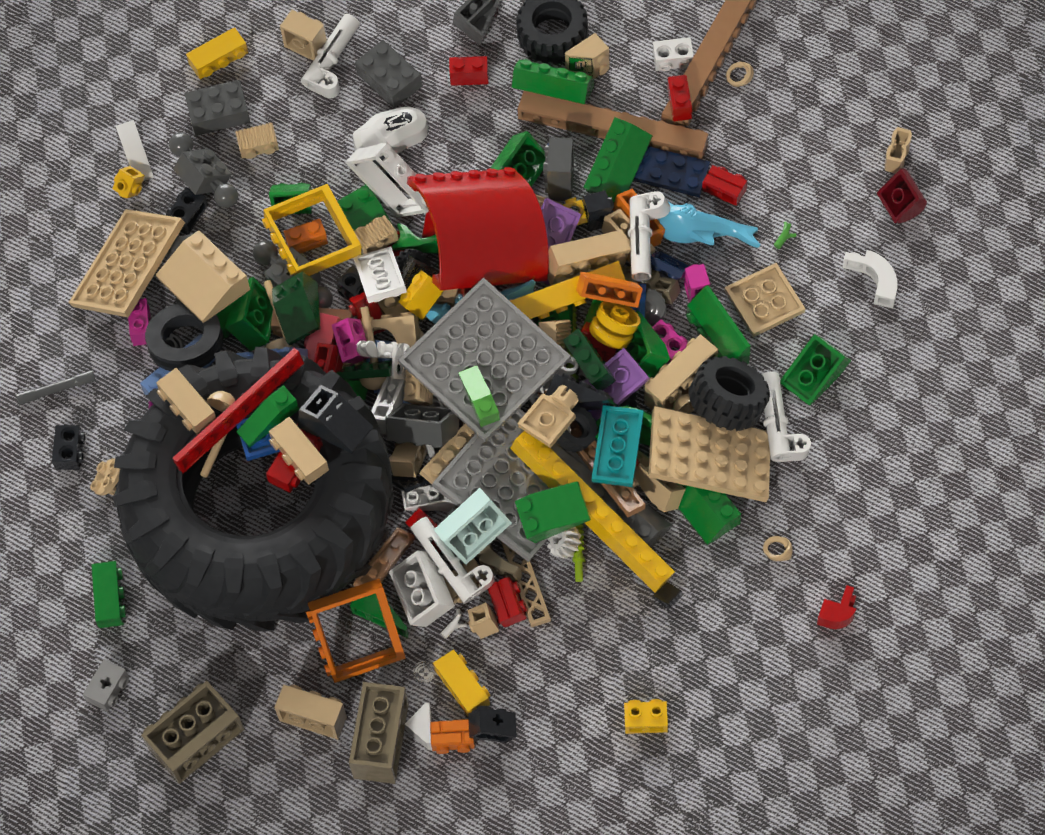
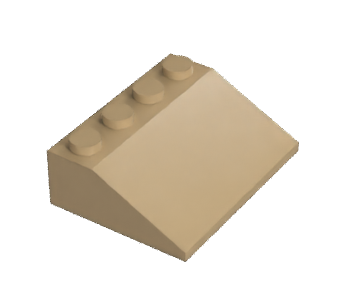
M199 230L180 244L156 274V277L203 323L250 290L247 275Z

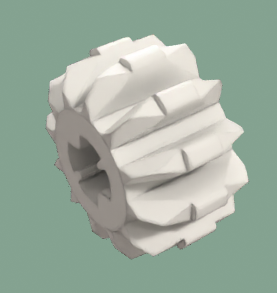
M573 527L548 538L550 543L547 547L551 550L550 553L562 559H568L570 556L574 557V551H579L578 545L581 544L579 541L581 534L576 527Z

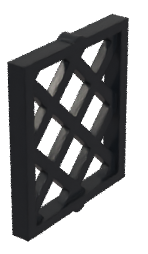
M391 475L392 483L406 493L430 483L423 476L399 477Z

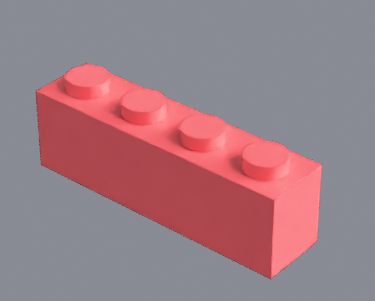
M320 313L321 329L306 336L304 347L308 349V358L312 361L315 358L318 342L336 344L331 325L341 321L338 316Z

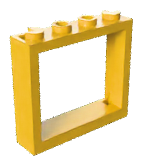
M328 184L263 210V225L266 229L269 228L272 242L279 246V254L282 260L286 259L290 275L294 274L295 276L303 271L310 276L361 255V243ZM323 201L348 246L298 266L274 221Z

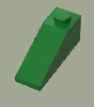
M283 385L264 400L236 431L237 434L249 447L253 446L269 434L271 429L299 411L297 400Z
M376 594L352 601L350 607L353 614L386 628ZM389 605L398 634L407 638L409 635L407 626Z

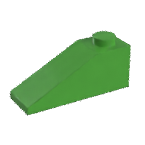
M476 365L458 372L480 427L499 421L498 408L478 366Z

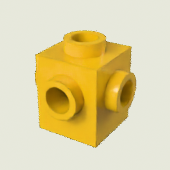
M131 166L119 169L114 178L115 183L112 189L123 198L136 196L142 190V182L145 175Z

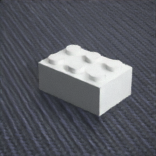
M417 550L389 571L409 624L413 626L427 627L455 606L443 575L438 573L439 568L426 551Z

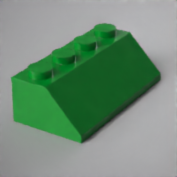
M519 59L514 66L511 88L585 104L594 89V81L592 76L584 72L568 71L566 68H555L545 63L538 64L527 59Z
M614 117L583 187L586 192L593 194L606 190L607 196L611 197L614 203L618 194L630 189L653 135L629 122Z
M525 131L511 137L490 168L501 170L505 167L514 168L532 187L543 171L546 158L545 151L531 134Z
M708 285L705 286L687 305L686 317L689 323L695 325L698 336L701 334L718 349V358L727 356V358L731 359L733 357L740 362L744 361L749 364L750 344Z
M682 485L685 488V492L678 509L707 546L741 523V513L726 494Z

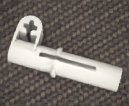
M344 14L324 46L317 50L316 58L301 79V83L306 88L326 98H334L340 92L337 76L329 71L333 65H337L338 57L360 26V22L354 16Z
M659 191L635 195L630 198V229L628 230V236L631 241V277L638 282L648 281L651 278L650 237L653 233L650 228V220L667 216L671 209L667 199Z
M765 372L762 375L764 381H767L770 397L764 409L765 420L763 424L767 428L771 460L774 462L804 460L808 456L811 441L804 434L788 435L786 425L789 422L788 418L785 417L779 373Z
M424 517L412 525L410 529L439 568L438 573L444 575L464 604L470 602L493 585V572L486 565L477 566L469 573L466 572L460 563V558L456 557L434 531L435 527L428 517ZM434 540L436 545L439 547L441 552L444 554L446 559L454 568V570L458 574L456 577L451 572V570L444 562V560L441 558L439 553L436 551L434 546L431 544V541ZM483 573L486 575L487 580L480 579L479 575ZM473 576L479 580L481 587L478 588L471 578Z

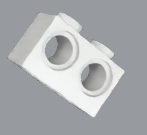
M691 37L654 41L653 56L656 71L688 68L694 57Z

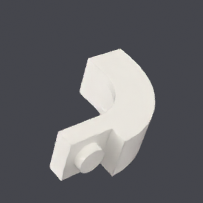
M869 250L866 251L865 256L855 252H846L843 268L869 275L877 286L874 304L893 309L897 292V277L889 262L879 254Z

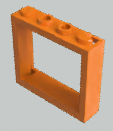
M379 578L307 603L309 611L306 614L309 623L314 622L315 629H312L315 641L320 640L321 647H318L322 659L326 658L327 664L324 665L327 676L332 675L334 683L406 659L384 588ZM376 594L392 647L335 667L318 613Z

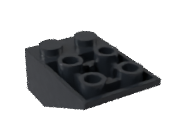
M564 373L562 376L554 375L545 394L550 396L559 386L564 385L568 387L566 389L567 392L571 389L577 395L578 403L576 405L584 407L587 411L602 410L603 405L618 407L613 402L614 398L609 396L608 393L600 389L596 392L595 389L591 388L592 386L582 381L579 384L574 378Z
M322 385L317 388L299 409L298 428L351 454L373 429V426L339 393Z

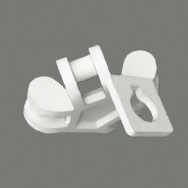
M359 341L357 343V352L360 356L392 359V379H404L405 368L398 362V359L410 349L408 344H397L396 342L385 344L384 341H380L376 346L374 341ZM398 364L400 365V372H399V374L397 373V365H398Z

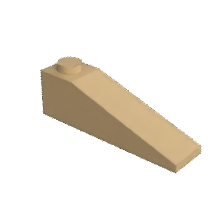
M638 450L637 459L640 463L635 468L634 477L649 500L663 512L678 509L685 488L678 483L648 477L649 458Z

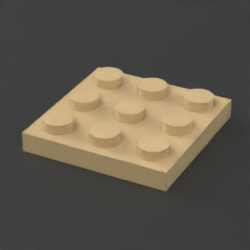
M777 263L734 282L724 289L752 337L805 313V307Z

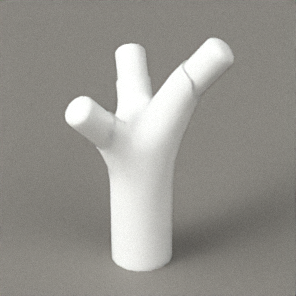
M460 609L456 610L452 621L440 633L444 638L447 639L455 629L467 627L466 623H458L461 617Z

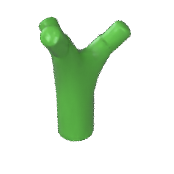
M784 222L783 231L774 243V247L780 249L787 239L796 237V233L789 234L791 223Z

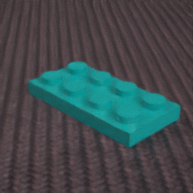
M603 405L592 482L633 487L644 410Z

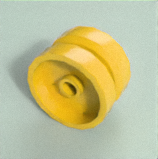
M603 301L589 326V331L597 341L615 349L627 348L633 338V334L640 325V317L629 306Z

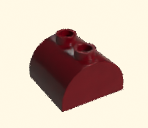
M901 168L877 192L878 197L894 223H903L913 219L927 205L926 199L909 171Z

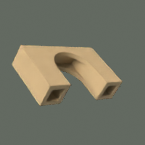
M411 312L400 313V317L382 315L381 319L375 320L373 317H370L373 332L388 330L395 337L397 344L406 343L411 348L420 339L419 319L417 316L412 315ZM364 360L359 363H356L355 365L363 364Z

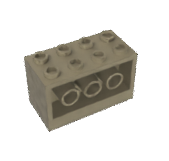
M206 681L203 684H198L188 697L181 698L171 711L164 712L160 720L154 725L147 726L141 737L149 751L180 784L245 729L238 714L211 684Z
M363 682L349 758V766L354 779L396 784L409 707L405 687Z

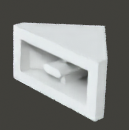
M424 703L405 723L406 731L425 748L432 750L430 729L431 707L430 703Z

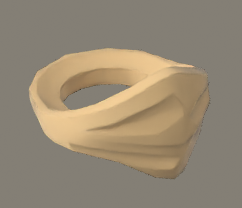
M745 62L732 64L726 73L727 82L734 87L748 84L753 78V67ZM744 67L747 73L744 78L738 82L733 81L730 77L731 72L736 68Z
M772 536L764 542V554L773 561H787L791 559L792 544L787 538ZM773 542H779L784 545L786 550L781 555H773L768 551V547Z

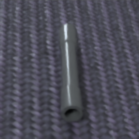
M93 370L40 388L17 393L16 398L19 405L53 393L94 382L96 379Z

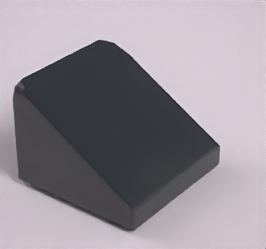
M666 582L653 597L668 610L682 597V591Z

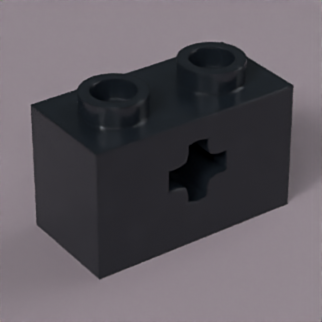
M606 190L583 196V206L589 232L601 229L604 217L613 213V201L611 197L607 196Z
M478 706L475 710L468 713L469 738L507 743L517 737L516 714L514 712H508L507 709L503 708L495 710L489 709L488 706Z

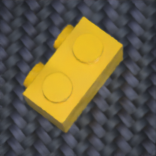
M421 270L413 277L412 283L406 290L407 292L401 294L398 303L423 320L444 290L440 291L432 283V277Z
M652 699L649 702L630 700L628 703H624L625 734L668 732L667 701Z

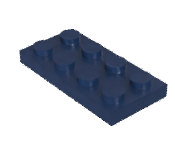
M648 146L633 181L700 198L702 182L708 173L710 161Z

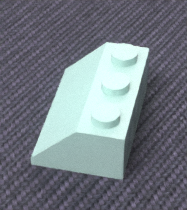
M479 488L442 521L434 531L465 564H468L512 522Z

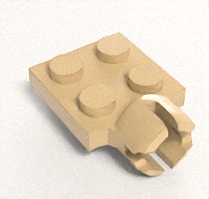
M564 385L559 386L550 396L542 393L517 423L518 427L551 448L576 418L571 410L578 403L577 395L571 389L567 392L566 389L568 387Z

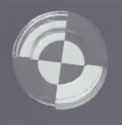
M421 661L413 669L414 677L420 683H428L434 678L435 671L430 662Z

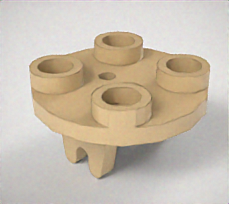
M115 458L106 462L102 461L97 466V474L90 485V489L99 496H104L108 493L114 495L116 492L115 486L119 481L120 469L114 468Z

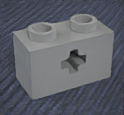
M103 659L83 693L86 702L108 712L110 707L115 706L121 689H124L128 684L129 676L126 670Z

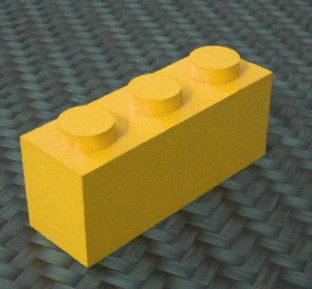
M234 27L188 52L186 56L189 65L201 80L220 68H225L229 63L243 58L248 54L246 42Z
M453 649L433 662L435 672L468 716V713L475 710L478 706H489V697L491 695L485 686L481 687L477 682L479 678L473 670H468L466 667L467 662L461 653L457 654Z

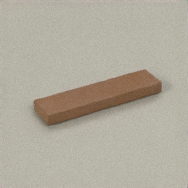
M397 527L368 563L372 568L366 576L356 578L353 586L355 587L378 578L382 582L414 542L415 536Z

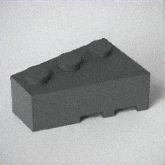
M467 0L454 12L453 24L481 46L503 0Z

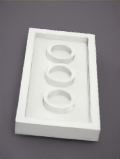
M391 247L354 257L368 303L379 302L392 296L397 297L407 292Z

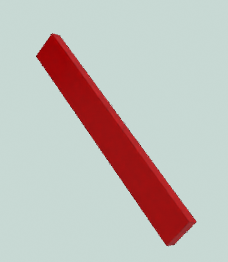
M295 348L292 349L172 458L178 470L182 473L187 471L304 365L300 352Z

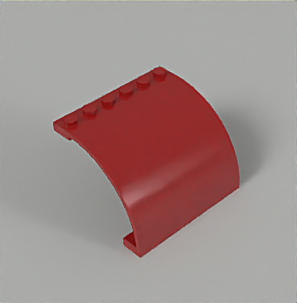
M505 167L501 170L489 168L486 171L469 170V172L452 171L447 174L435 172L433 175L416 174L415 176L407 177V185L415 192L418 191L421 194L434 224L439 251L440 271L439 274L432 276V283L440 291L472 288L483 278L492 286L525 283L532 279L535 282L547 280L549 253L542 210L531 186L514 168Z

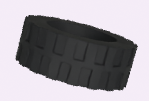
M575 405L571 411L576 416L574 421L582 429V435L574 437L566 429L556 443L566 451L580 452L596 439L598 427L595 423V418L592 417L590 412L584 407Z

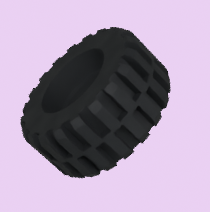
M525 0L523 6L518 10V15L516 16L517 39L519 40L520 47L524 49V53L527 56L532 55V59L535 61L542 60V63L546 64L548 62H553V64H558V61L565 62V52L588 38L587 12L580 1ZM550 19L561 20L569 26L562 33L547 35L536 29L541 22Z
M727 356L713 357L700 365L689 387V399L694 410H697L698 415L704 417L710 424L713 423L716 427H724L730 431L734 429L742 431L753 427L759 421L770 397L767 381H764L761 373H757V369L753 366H748V363L744 361L740 362L733 357L729 359Z

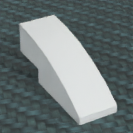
M134 120L117 125L116 129L129 166L145 175L143 181L154 178Z

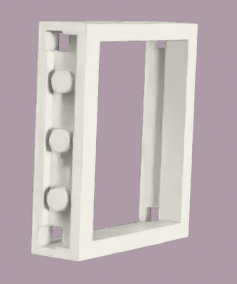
M388 143L359 148L345 162L396 217L428 213V207L418 191L415 192L407 185V177L415 176L416 173ZM381 154L385 157L383 161L379 158ZM372 160H376L412 199H408ZM398 205L401 206L399 211L396 209Z

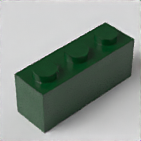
M579 328L563 339V342L580 368L597 390L603 391L616 381L588 337Z

